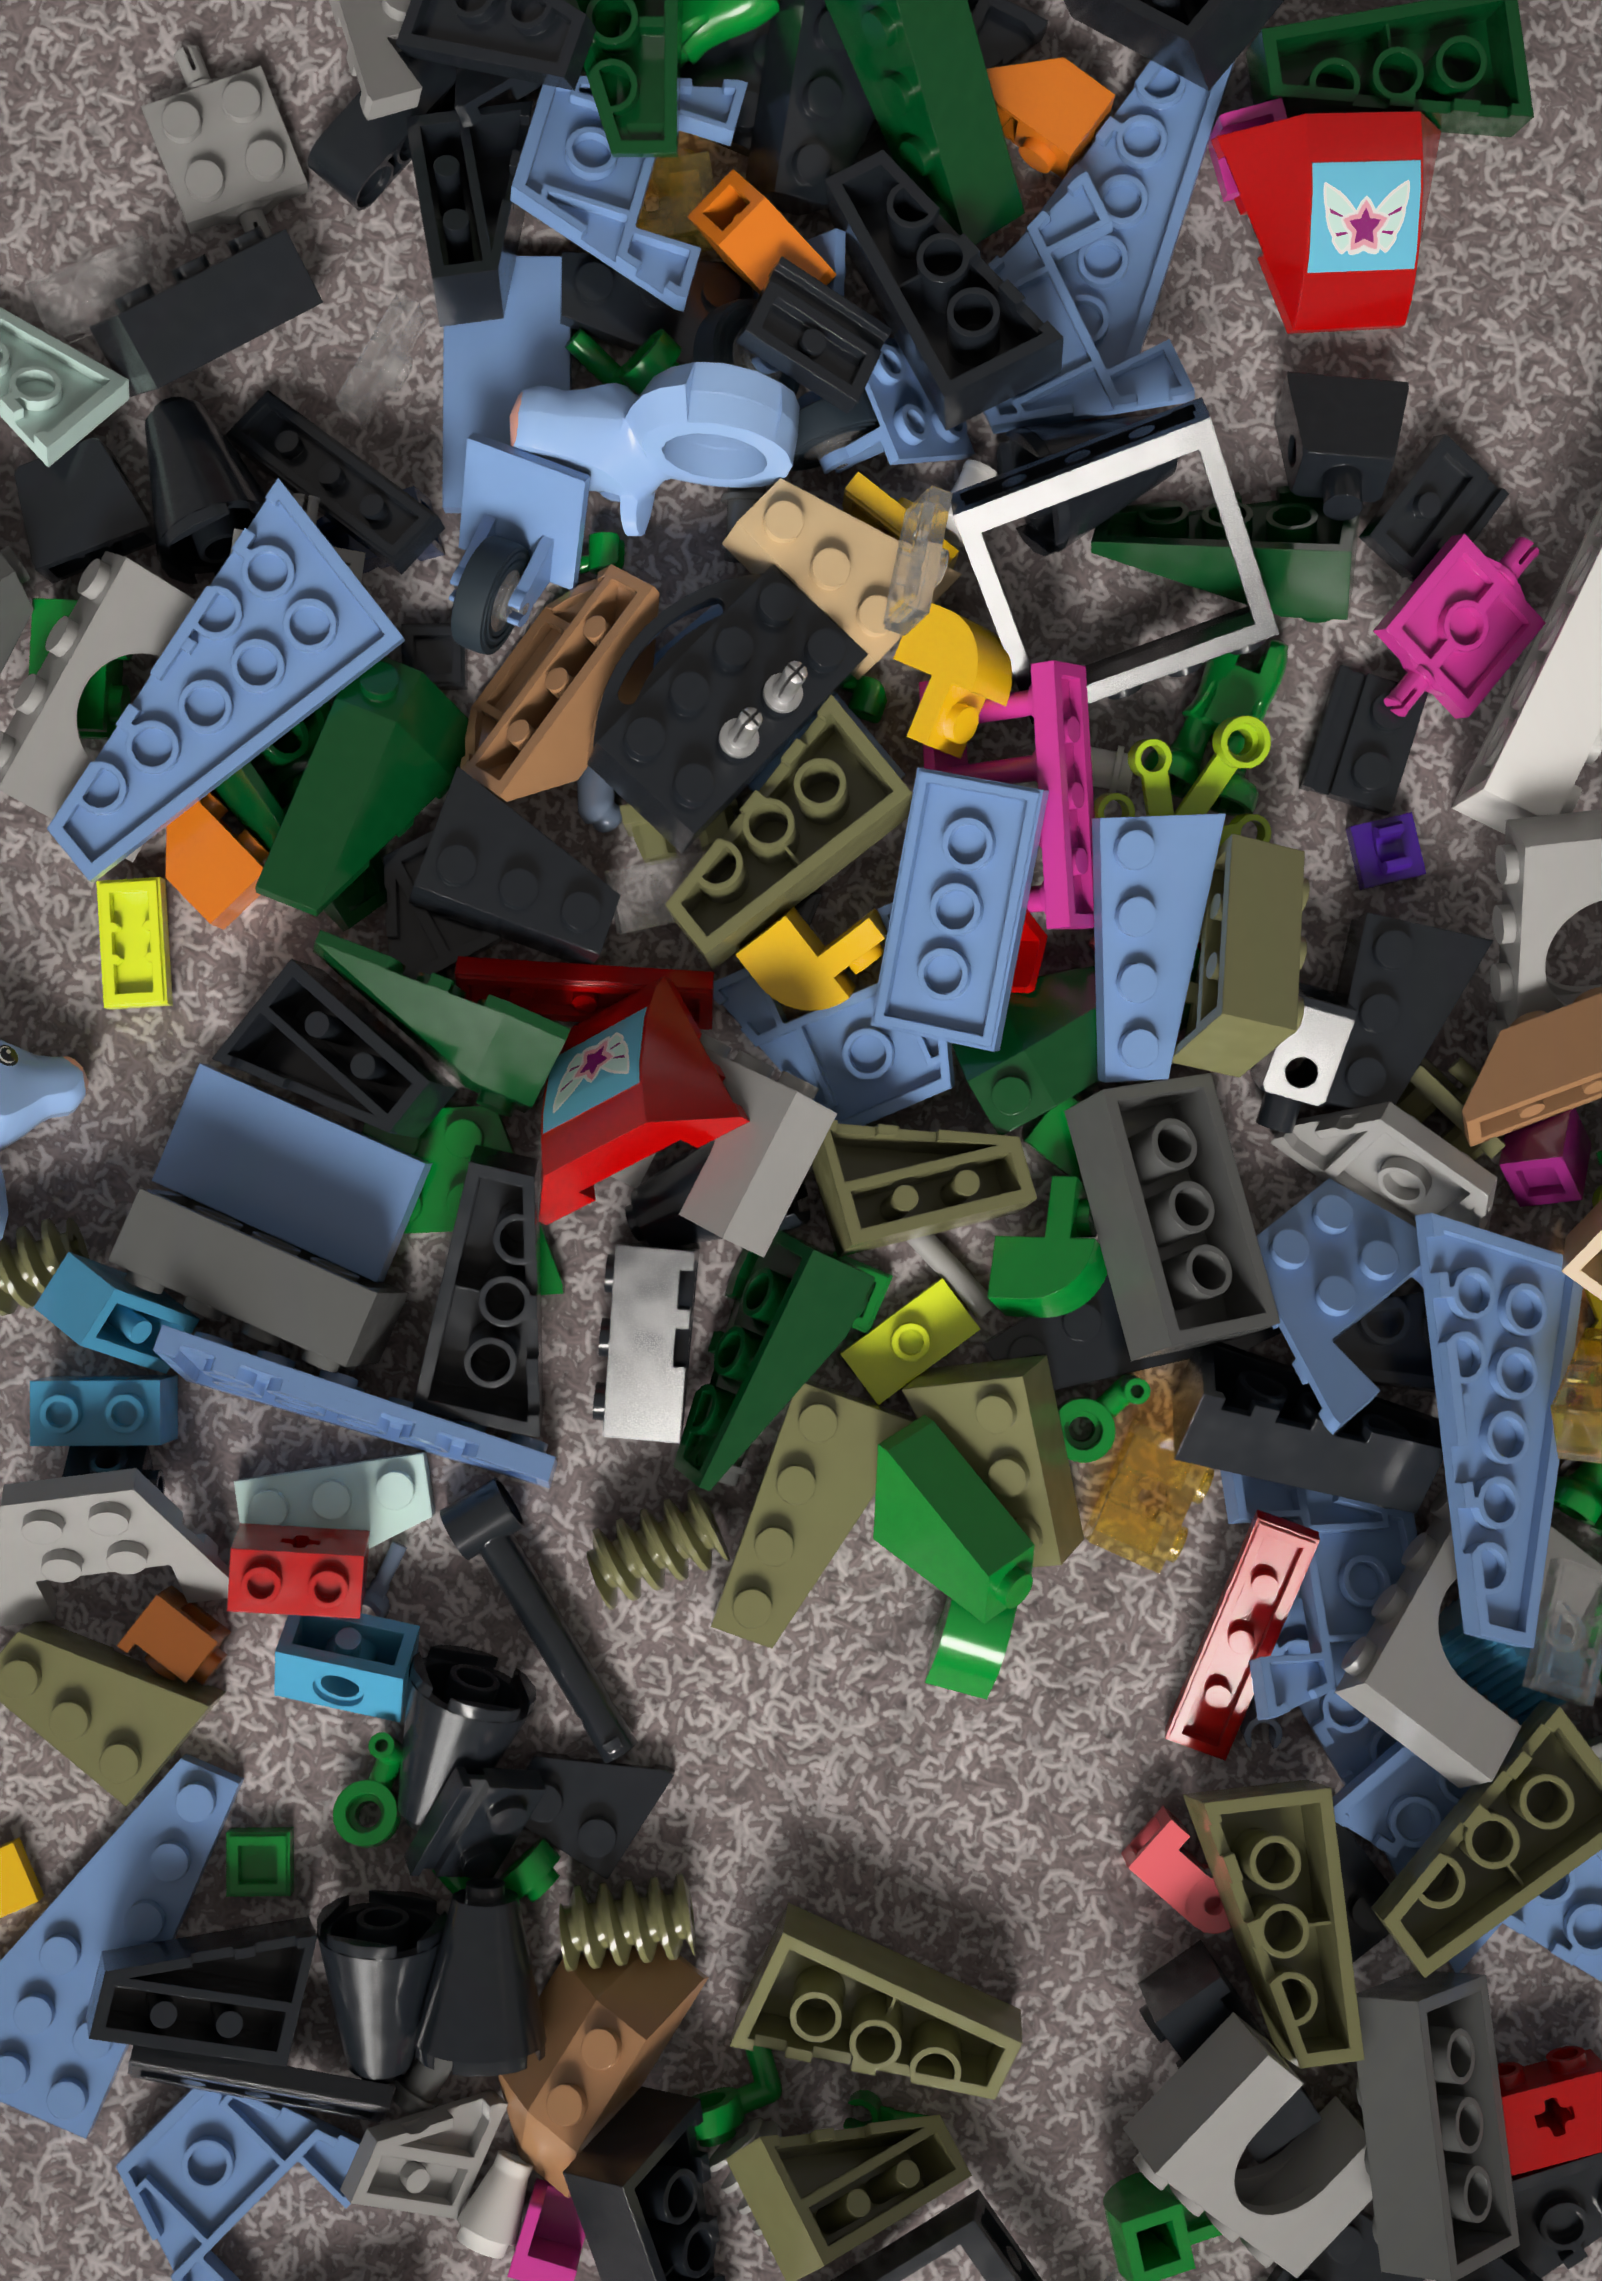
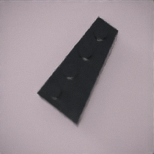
M641 2086L563 2171L601 2281H726L725 2275L716 2273L714 2269L713 2259L716 2252V2243L720 2241L717 2216L709 2215L706 2212L703 2183L711 2179L708 2152L699 2151L697 2148L695 2127L704 2122L701 2100L699 2098Z

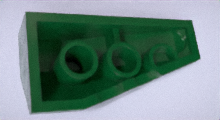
M564 0L585 13L597 28L584 63V69L612 156L678 157L683 0Z
M1289 486L1276 487L1277 500L1251 504H1243L1240 493L1235 492L1273 614L1281 617L1302 618L1313 623L1327 622L1332 619L1348 620L1354 581L1360 514L1353 519L1345 521L1330 519L1323 512V498L1296 496L1289 490ZM1177 500L1130 505L1101 523L1094 530L1091 540V553L1248 605L1216 503L1207 506L1204 510L1189 511V508L1184 503Z
M384 657L337 694L255 886L256 893L317 917L369 867L370 859L395 835L400 838L414 824V817L435 797L441 799L449 791L457 766L460 767L461 759L466 755L465 737L469 719L422 671Z
M1198 946L1190 977V982L1194 983L1201 953ZM1095 966L1080 969L1076 967L1056 971L1054 974L1038 976L1033 992L1011 993L1000 1051L993 1052L952 1043L966 1080L998 1135L1007 1134L1098 1081ZM1185 1003L1179 1031L1187 1027L1191 1004Z
M784 1230L777 1231L764 1258L743 1248L730 1275L725 1296L734 1299L725 1332L714 1331L708 1348V1352L715 1354L712 1377L709 1384L701 1386L695 1392L673 1466L698 1487L710 1491L847 1337L854 1320L862 1314L867 1305L868 1291L875 1277Z

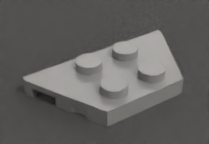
M1392 1102L1300 1118L1296 1121L1293 1133L1276 1131L1270 1144L1324 1182L1330 1178L1415 1227V1215L1434 1213L1489 1231L1498 1177Z

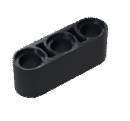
M403 51L397 52L423 87L418 107L368 121L362 112L359 102L362 92L360 91L315 142L308 157V167L358 211L371 206L412 160L405 117L456 110V67L410 58Z

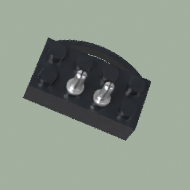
M774 564L764 573L730 578L708 585L666 608L647 624L630 643L615 666L600 700L592 725L587 765L682 854L817 715V711L831 694L835 696L849 682L868 654ZM716 604L722 607L723 614L701 624L686 634L666 652L646 679L637 700L633 704L627 705L619 700L618 691L627 673L654 638L667 627L689 614Z

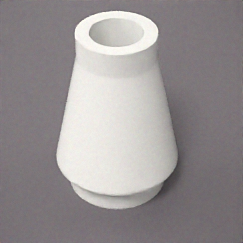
M504 2150L498 2151L493 2165L457 2218L461 2227L456 2238L461 2244L488 2257L504 2258L508 2246H513L517 2243L528 2180L533 2166L526 2164L515 2154Z

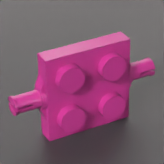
M1465 533L1451 536L1385 615L1373 632L1399 658L1406 672L1405 676L1390 694L1384 698L1386 707L1392 706L1390 708L1391 712L1400 717H1405L1411 707L1426 691L1431 693L1455 719L1469 718L1546 624L1542 617L1526 601L1517 580L1534 558L1539 555L1537 546L1531 547L1534 544L1532 541L1525 537L1516 538L1515 543L1497 562L1485 556Z

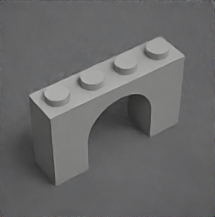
M105 551L101 560H93L85 569L78 584L77 590L81 594L70 616H63L52 628L46 641L45 648L49 653L37 675L34 673L30 674L20 685L13 703L17 711L5 732L0 731V791L51 819L55 817L90 762H92L81 744L77 730L78 703L89 679L102 666L124 655L144 653L152 654L159 658L196 603L195 599L129 558ZM142 846L125 859L134 862Z
M1602 809L1506 820L1505 844L1498 845L1495 853L1496 873L1500 884L1503 885L1502 905H1495L1492 915L1493 932L1497 943L1500 944L1499 963L1492 964L1490 968V988L1493 999L1497 1002L1496 1020L1489 1021L1487 1026L1489 1051H1491L1499 1032L1509 1028L1512 1022L1520 1016L1533 1011L1549 1013L1572 1004L1579 995L1590 989L1602 987V984L1590 986L1563 985L1548 979L1545 972L1548 949L1561 926L1581 909L1602 901Z
M702 1033L700 1038L701 1044L710 1060L722 1069L726 1077L722 1081L733 1102L742 1106L750 1122L715 1139L713 1148L679 1215L717 1236L764 1258L837 1113L814 1101L819 1090L817 1087L785 1071L782 1072L778 1082L770 1079L774 1067L740 1050L734 1061L727 1058L732 1049L731 1047ZM656 1153L611 1175V1177L637 1188Z
M1446 1486L1431 1505L1430 1512L1435 1517L1427 1531L1418 1535L1405 1550L1401 1563L1406 1567L1396 1584L1389 1586L1375 1602L1371 1614L1376 1620L1367 1636L1358 1639L1343 1658L1341 1668L1346 1672L1335 1693L1458 1788L1493 1781L1522 1726L1466 1684L1451 1667L1441 1645L1438 1627L1440 1606L1446 1591L1457 1579ZM1550 1526L1538 1620L1548 1628L1578 1620L1602 1576V1565L1552 1526Z
M1233 2012L1123 2127V2130L1139 2151L1133 2158L1134 2163L1154 2186L1163 2190L1169 2184L1174 2195L1192 2214L1199 2217L1205 2210L1208 2219L1224 2237L1232 2243L1240 2237L1247 2250L1263 2266L1269 2268L1275 2262L1298 2278L1372 2200L1370 2176L1366 2171L1364 2162L1366 2149L1364 2122L1358 2113L1335 2096L1319 2113L1322 2119L1298 2135L1279 2154L1257 2166L1236 2170L1239 2159L1251 2139L1304 2083L1272 2044Z

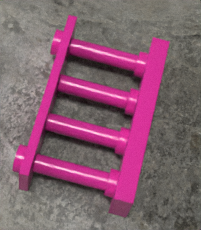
M1055 660L1030 664L1032 684L1029 690L1010 692L1006 706L986 699L979 714L978 723L1033 716L1036 747L1033 755L968 764L967 745L960 759L923 744L924 768L1008 784L1036 781L1038 789L1049 791L1039 846L1042 849L1044 880L1040 886H1031L1027 910L1030 913L1044 911L1047 929L1094 928L1092 818H1095L1086 666ZM929 681L919 682L920 702Z

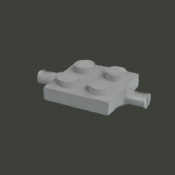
M187 46L195 70H192L185 50L182 47L175 52L174 58L179 65L187 87L176 95L143 105L141 109L190 234L220 223H241L245 233L261 226L265 236L268 237L272 235L265 214H268L279 203L307 193L309 189L262 67L258 66L226 78L211 79L199 46Z

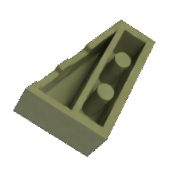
M1231 834L1218 848L1198 943L1201 944V953L1195 983L1189 982L1185 1003L1191 1004L1185 1038L1181 1042L1176 1041L1172 1063L1240 1078L1299 1029L1305 1006L1303 997L1298 995L1299 971L1304 964L1307 953L1306 938L1301 936L1302 912L1307 904L1310 892L1309 880L1304 878L1305 851L1236 834Z
M834 1120L812 1162L837 1258L1016 1214L1037 1199L1020 1137L951 1130L928 1132L899 1129V1126L878 1124L876 1127L838 1124V1120Z
M1047 1355L943 1366L925 1370L902 1389L917 1419L926 1415L937 1424L1035 1544L1032 1567L1062 1565L1084 1540Z
M41 1621L28 1625L18 1631L0 1652V1702L125 1807L148 1787L226 1693V1691L213 1686H202L190 1680L185 1683L178 1677L175 1680L167 1679L154 1671L147 1663L113 1651V1647L49 1622Z
M940 2114L869 2123L864 2127L834 2130V2128L819 2129L809 2134L779 2137V2135L763 2136L726 2158L786 2281H797L822 2268L972 2176Z

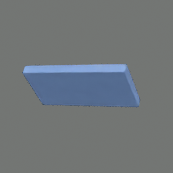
M516 256L503 319L444 326L442 508L445 513H461L467 438L473 432L511 446L510 414L522 390L535 386H549L565 391L572 390V354L565 348L566 343L572 337V328L560 324L562 256Z
M917 767L871 1026L993 1052L1000 1051L1049 791Z
M199 1063L152 1181L374 1282H384L432 1163L209 1064Z

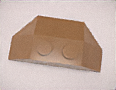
M610 564L598 572L597 579L576 586L545 606L472 705L465 737L466 755L461 759L460 768L487 790L506 802L577 781L588 767L587 756L592 725L604 690L615 666L630 643L647 624L658 616L660 597L658 590L653 585ZM656 638L639 655L627 673L618 691V698L622 703L629 705L637 700L646 679L652 672Z
M1602 987L1590 989L1579 995L1572 1004L1549 1013L1533 1011L1524 1014L1513 1021L1509 1028L1499 1032L1462 1109L1465 1136L1470 1147L1602 1098Z
M658 1942L654 1960L650 1963H644L641 1960L635 1945H632L628 1963L623 1966H618L615 1963L610 1949L606 1950L603 1965L596 1969L589 1965L585 1954L580 1955L577 1968L574 1971L567 1972L562 1959L539 1996L547 2037L545 2057L539 2061L536 2054L533 2053L527 2057V2069L516 2073L498 2075L504 2100L508 2103L507 2112L519 2157L526 2164L532 2165L539 2175L567 2198H570L571 2195L563 2171L642 2086L709 1978L681 1955H679L677 1960H669L661 1942Z

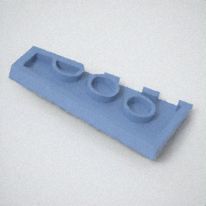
M1226 814L1092 818L1098 1081L1124 1082L1169 1078Z

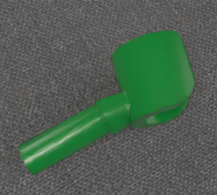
M613 532L590 534L589 555L581 556L579 573L590 572L598 575L599 571L610 564L622 569L625 553L624 541L620 539L618 534Z
M853 676L842 688L853 693L848 708L851 709L857 718L871 723H878L881 720L887 703L883 685L872 677L862 676L857 680Z
M859 2090L850 2096L848 2104L867 2108L871 2113L872 2119L869 2121H859L855 2118H846L843 2127L844 2129L864 2127L869 2123L930 2115L895 2110L893 2107L883 2106L880 2098L875 2093L869 2090Z

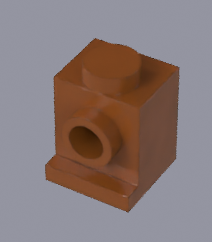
M171 1585L153 1598L117 1646L126 1654L139 1646L147 1653L144 1657L147 1664L158 1674L170 1680H175L178 1677L185 1683L194 1678L203 1686L228 1656L219 1647L231 1631L197 1604L188 1603L184 1594Z

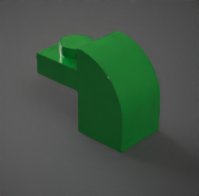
M1052 1176L1045 1237L995 1236L988 1298L1005 1316L1050 1318L1065 1315L1087 1303L1104 1283L1108 1273L1100 1244L1096 1239H1089V1237H1095L1097 1232L1085 1187L1078 1177Z
M947 1596L946 1604L935 1628L925 1683L987 1700L1006 1653L1017 1606L1012 1609L1006 1608L984 1624Z
M1142 2172L1132 2174L1120 2180L1106 2192L1103 2198L1117 2269L1127 2281H1160L1195 2269L1191 2245L1222 2235L1208 2219L1205 2210L1199 2217L1195 2216L1178 2200L1170 2189L1169 2184L1163 2190H1160Z

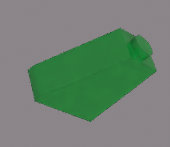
M923 1415L878 1444L873 1539L984 1624L1006 1608L1012 1609L1022 1603L1029 1594L1033 1584L1032 1566L1035 1544L937 1424L926 1415Z

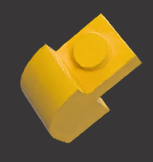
M918 598L893 657L894 660L931 676L906 737L961 759L967 742L977 730L979 714L985 700L989 699L1003 706L1007 705L1012 686L1010 657L1003 648L999 637L988 628L949 609Z
M793 907L743 946L735 955L758 985L779 1003L799 1010H823L837 1006L851 997L856 985L845 973L844 969L849 966L856 975L876 961L884 953V948L880 942L887 936V930L880 914L874 908L824 946L799 912Z

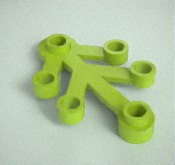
M1234 716L1221 722L1216 728L1212 739L1214 755L1175 812L1173 810L1168 770L1172 763L1170 748L1159 739H1142L1137 741L1129 750L1128 765L1136 776L1141 777L1146 816L1207 814L1238 768H1253L1264 761L1270 750L1271 737L1266 725L1261 720L1252 716ZM1235 730L1243 735L1245 741L1244 748L1237 755L1233 754L1228 747L1229 736ZM1149 746L1157 751L1159 758L1156 767L1151 771L1146 770L1141 762V755ZM1104 793L1094 801L1095 818H1105L1104 809L1113 800L1117 801L1122 808L1121 817H1135L1134 804L1124 794ZM1244 813L1237 815L1229 824L1223 825L1219 847L1231 834L1241 836L1242 827L1249 821L1253 822L1257 828L1256 840L1270 842L1272 833L1270 824L1263 816L1258 814Z

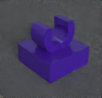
M1412 812L1350 826L1345 829L1360 891L1421 877L1426 874Z

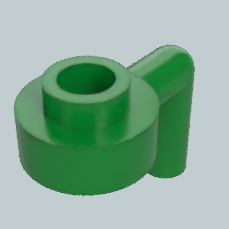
M582 328L565 345V348L602 384L618 383L625 385L638 396H640L654 376L670 367L680 365L676 360L682 351V347L664 329H660L651 335L622 366Z
M1124 1374L1096 1400L1088 1397H1074L1062 1402L1057 1408L1068 1459L1079 1463H1089L1103 1457L1110 1450L1115 1439L1116 1428L1113 1418L1130 1403L1142 1404L1146 1402L1151 1392L1149 1384L1134 1374ZM1077 1417H1087L1092 1423V1432L1084 1440L1073 1439L1069 1432L1071 1422Z
M385 1732L376 1733L369 1741V1752L376 1758L368 1780H360L347 1786L337 1797L333 1808V1822L339 1835L347 1842L363 1848H373L386 1843L396 1833L401 1821V1814L397 1808L398 1798L391 1789L401 1767L402 1743ZM376 1803L380 1808V1819L374 1826L364 1827L359 1819L360 1811L365 1805Z
M544 1837L540 1838L519 1856L499 1879L505 1882V1888L516 1892L519 1899L525 1895L533 1903L559 1878L560 1874L553 1867L561 1856ZM437 1877L452 1894L465 1889L466 1882L471 1880L468 1877Z
M754 2046L753 2051L745 2050L754 2082L737 2089L733 2087H720L692 2096L701 2100L704 2122L695 2127L696 2140L701 2147H713L731 2140L736 2135L735 2128L744 2121L745 2114L779 2100L782 2095V2084L772 2049Z

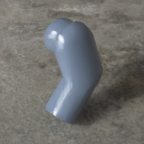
M588 766L577 780L578 813L585 824H592L598 832H610L622 821L620 805L614 802V789Z

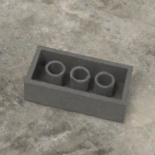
M1211 1073L1103 1089L1064 1111L1131 1361L1234 1340L1280 1324Z
M139 1188L108 1259L109 1262L128 1270L125 1280L130 1284L156 1294H162L164 1289L187 1296L183 1303L185 1308L214 1320H220L222 1315L245 1322L242 1333L276 1347L279 1346L281 1341L304 1348L301 1356L302 1360L333 1373H338L340 1367L355 1371L356 1366L379 1363L409 1294L388 1283L374 1282L198 1201L172 1191Z
M1417 1970L1356 1993L1365 2059L1356 2061L1358 2071L1356 2094L1359 2105L1362 2108L1366 2139L1364 2162L1366 2171L1370 2176L1374 2207L1372 2230L1375 2242L1378 2245L1381 2272L1436 2281H1457L1520 2246L1487 1977L1484 1974L1434 1971L1424 1978Z

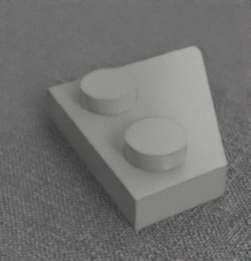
M488 2090L434 2107L430 2110H424L367 2128L340 2188L341 2192L351 2204L457 2219L508 2103L498 2093Z

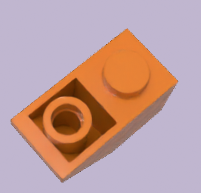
M1064 57L986 69L1004 137L1019 147L1020 156L1033 169L1044 174L1049 173L1051 170L1064 179L1109 118L1115 94Z
M734 169L687 216L723 261L758 294L764 288L771 269L781 257H784L826 286L836 276L833 269L770 201Z
M210 792L166 826L165 878L211 925L224 930L261 895L256 893L255 886L269 852L247 829L237 835L221 819L229 810Z

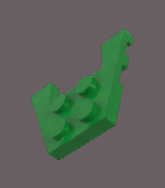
M482 1106L442 1108L418 1139L389 1133L367 1123H364L362 1130L364 1134L432 1163L404 1234L453 1232L469 1161L475 1145L516 1154L501 1114ZM540 1222L541 1295L564 1294L565 1283L556 1265L543 1225Z

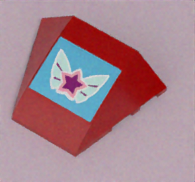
M1421 111L1308 113L1219 135L1211 140L1218 160L1226 159L1240 195L1234 198L1240 215H1248L1262 249L1257 259L1287 334L1393 329L1405 326L1413 296L1420 243L1441 131Z
M663 976L570 1028L568 1037L547 1077L541 1114L542 1170L538 1222L548 1225L596 1200L594 1184L679 1140L699 1148L750 1122L742 1106L734 1103L722 1082L726 1077L720 1066L712 1062L700 1042L702 1033L671 979Z

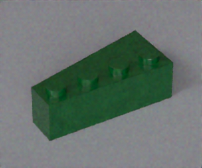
M824 0L895 163L939 207L940 216L959 235L964 233L976 245L1025 214L968 0Z
M1424 0L1269 27L1260 30L1246 51L1253 105L1281 98L1287 118L1308 113L1421 111L1442 133L1498 137L1514 136L1534 118L1518 0Z

